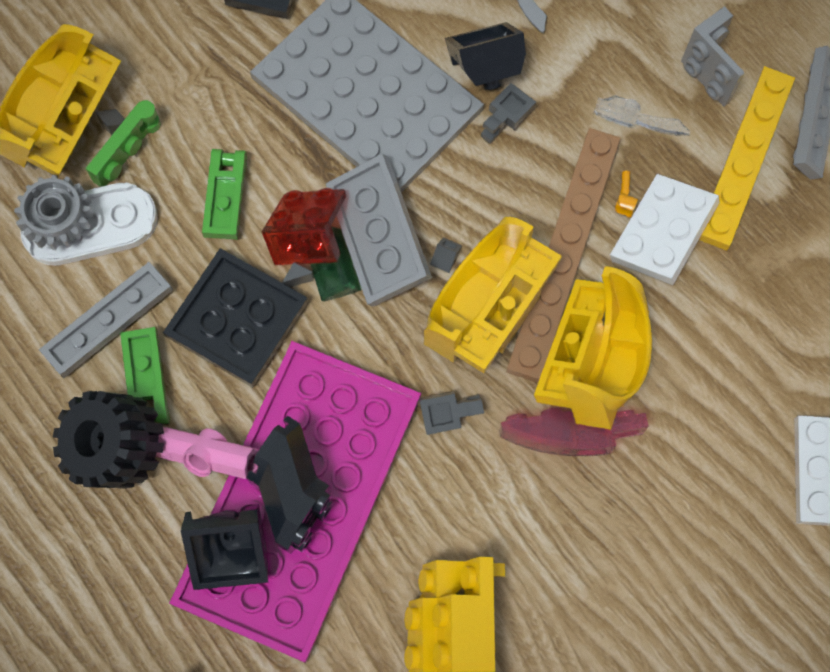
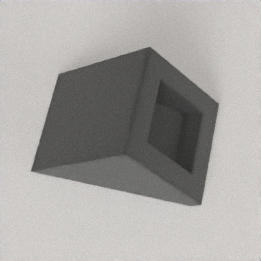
M117 109L95 112L100 123L111 136L125 120Z
M443 237L436 246L430 265L449 273L462 245Z
M293 263L282 283L291 288L314 280L313 271Z

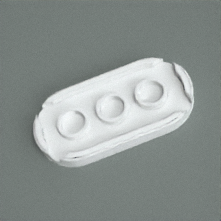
M116 183L86 190L84 194H88L92 203L89 206L94 212V216L88 218L91 227L90 229H85L81 234L82 240L76 239L71 242V247L69 248L65 245L58 246L57 250H52L49 245H45L42 249L39 248L34 242L35 240L29 242L23 235L24 231H20L21 240L26 250L34 259L43 264L54 266L135 248L143 244L156 228L158 214L154 201L146 191L144 192L142 189L137 188L136 185L130 183ZM61 208L53 209L48 214V217L57 215Z

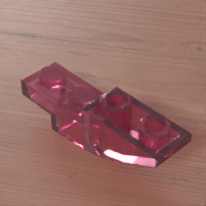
M551 408L542 411L541 416L527 418V414L506 417V422H501L499 434L501 438L511 443L538 452L562 456H599L612 454L616 448L615 439L643 435L649 426L646 413L635 414L634 410L617 412L610 430L575 424L572 411L562 412L561 408Z

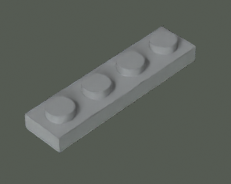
M828 46L815 48L813 63L810 66L811 75L808 90L805 93L803 117L799 123L800 133L797 148L793 155V165L810 180L823 177L830 139V48Z
M148 262L41 347L39 351L64 379L172 292L173 289L155 267Z

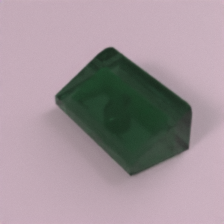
M328 226L303 240L321 301L326 302L354 294L361 290V285L341 229Z

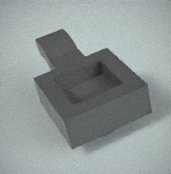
M510 83L490 103L489 111L493 115L483 123L485 129L482 131L481 137L491 144L506 124L514 130L535 109L536 101Z
M454 391L419 398L427 435L462 428L460 417L484 414L482 399L479 394L467 396L456 401Z

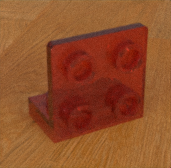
M323 188L318 191L308 192L293 190L283 195L262 230V235L274 265L337 262L341 253L331 224L347 197L345 189L332 190L331 188Z

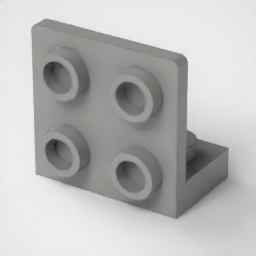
M725 6L694 28L681 60L687 73L692 77H696L705 86L707 94L712 99L718 100L722 106L730 103L744 76V71L720 46L721 42L729 34L728 27L733 18V15Z

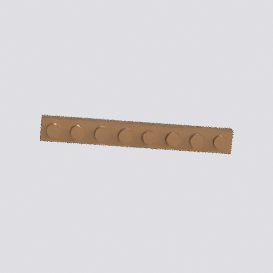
M592 128L588 129L548 247L562 256L561 261L543 286L539 300L521 326L506 373L536 383L539 382L621 137Z

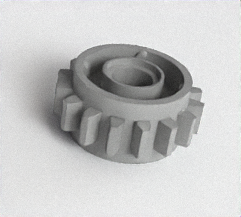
M52 175L48 179L40 177L38 182L26 186L27 190L23 196H18L17 199L20 201V207L15 208L14 212L20 219L16 224L21 231H24L23 235L29 242L35 240L34 242L41 249L45 245H49L52 250H57L58 246L63 245L69 248L71 247V242L76 239L82 240L81 234L85 229H90L91 227L88 222V218L94 216V212L89 206L92 203L88 194H84L85 191L81 184L74 185L70 177L66 176L64 180L58 179L56 175ZM61 208L57 215L48 217V214L53 209Z

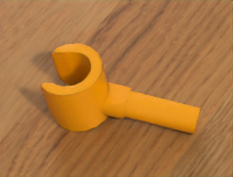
M625 170L622 172L621 190L615 211L631 217L638 199L628 196L630 191V171Z

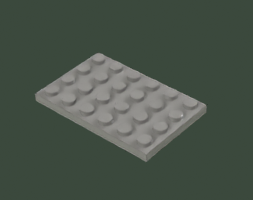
M325 0L250 71L251 78L356 167L382 153L388 156L401 193L484 108V104L357 0Z

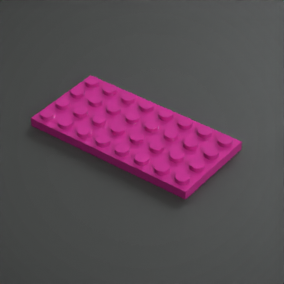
M291 341L243 445L260 449L277 425L285 428L283 419L289 416L301 424L317 478L330 485L331 500L334 504L323 521L317 519L310 531L314 535L303 552L295 549L290 554L280 548L275 542L260 490L249 484L247 479L229 475L210 515L226 510H234L238 513L249 506L259 504L266 541L269 583L193 590L187 564L169 604L307 663L417 408L421 393Z

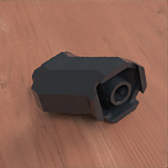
M287 416L283 419L285 428L277 425L257 452L253 463L259 466L256 474L249 470L246 479L249 484L261 492L275 542L280 548L291 554L295 549L300 552L306 549L314 535L310 531L317 519L323 521L326 518L334 502L331 500L330 485L317 478L301 424Z

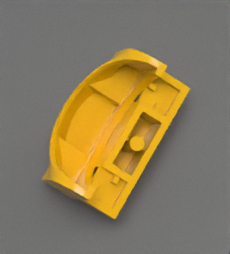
M61 25L57 32L49 37L27 60L13 80L1 103L0 155L24 168L30 162L59 177L100 104L121 60L92 45L91 41L94 34L77 26Z
M504 217L471 250L439 293L428 315L427 326L424 330V345L453 363L458 357L480 372L485 373L497 354L504 352L539 300L543 286L560 263L562 256L532 238L534 226L514 217Z
M605 266L601 275L603 283L575 280L534 392V397L537 403L571 408L576 424L611 430L617 410L623 407L640 389L646 378L651 359L652 333L644 288L640 281L623 270ZM605 312V321L603 326L602 318Z
M477 557L467 561L435 560L423 564V569L420 571L418 579L419 589L423 593L418 599L409 601V607H407L404 617L405 627L408 630V646L405 650L404 662L409 672H495L494 577H505L504 563H493V557ZM463 588L465 595H457L456 593Z

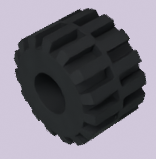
M87 391L82 393V397L71 399L68 402L70 410H62L59 414L58 419L61 421L60 428H54L53 438H58V446L53 447L54 457L61 458L62 461L58 467L62 474H70L69 481L74 484L95 488H132L134 483H143L149 478L147 470L155 471L159 461L155 457L157 452L163 453L164 443H159V435L164 433L161 423H155L154 420L157 418L158 413L153 407H146L147 401L144 399L133 397V395L112 392Z

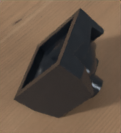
M508 22L445 38L452 65L460 64L462 70L475 86L483 84L484 90L496 89L503 86L502 79L521 74L526 56L524 33Z
M259 504L249 506L238 513L234 510H226L198 519L192 518L191 511L185 513L180 532L193 590L269 583L266 541Z

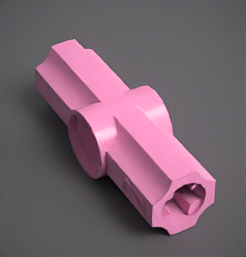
M163 427L164 433L159 435V443H164L163 453L157 452L156 457L183 463L188 471L199 477L209 476L212 471L246 479L249 470L256 474L259 468L258 465L253 463L259 449L227 442L221 433L213 429L206 428L197 435Z

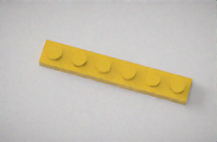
M766 66L761 71L713 194L719 195L720 203L700 236V241L726 251L729 249L795 77Z

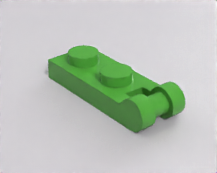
M148 100L140 101L85 168L93 183L103 187L107 186L109 182L114 181L121 173L122 165L126 160L139 151L145 136L148 133H154L159 130L161 122L152 102Z
M212 149L202 228L204 238L238 240L244 176L247 166V151L235 150V153H224L223 149ZM223 166L233 167V171H222Z
M151 327L121 332L127 394L133 395V397H140L145 401L154 399V409L158 413L154 421L162 425L170 424L157 329Z

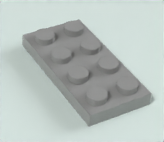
M382 153L326 183L367 305L374 307L432 278L388 156Z

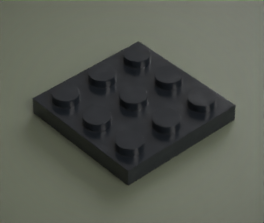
M220 248L163 331V334L168 339L253 388L309 301L308 297Z

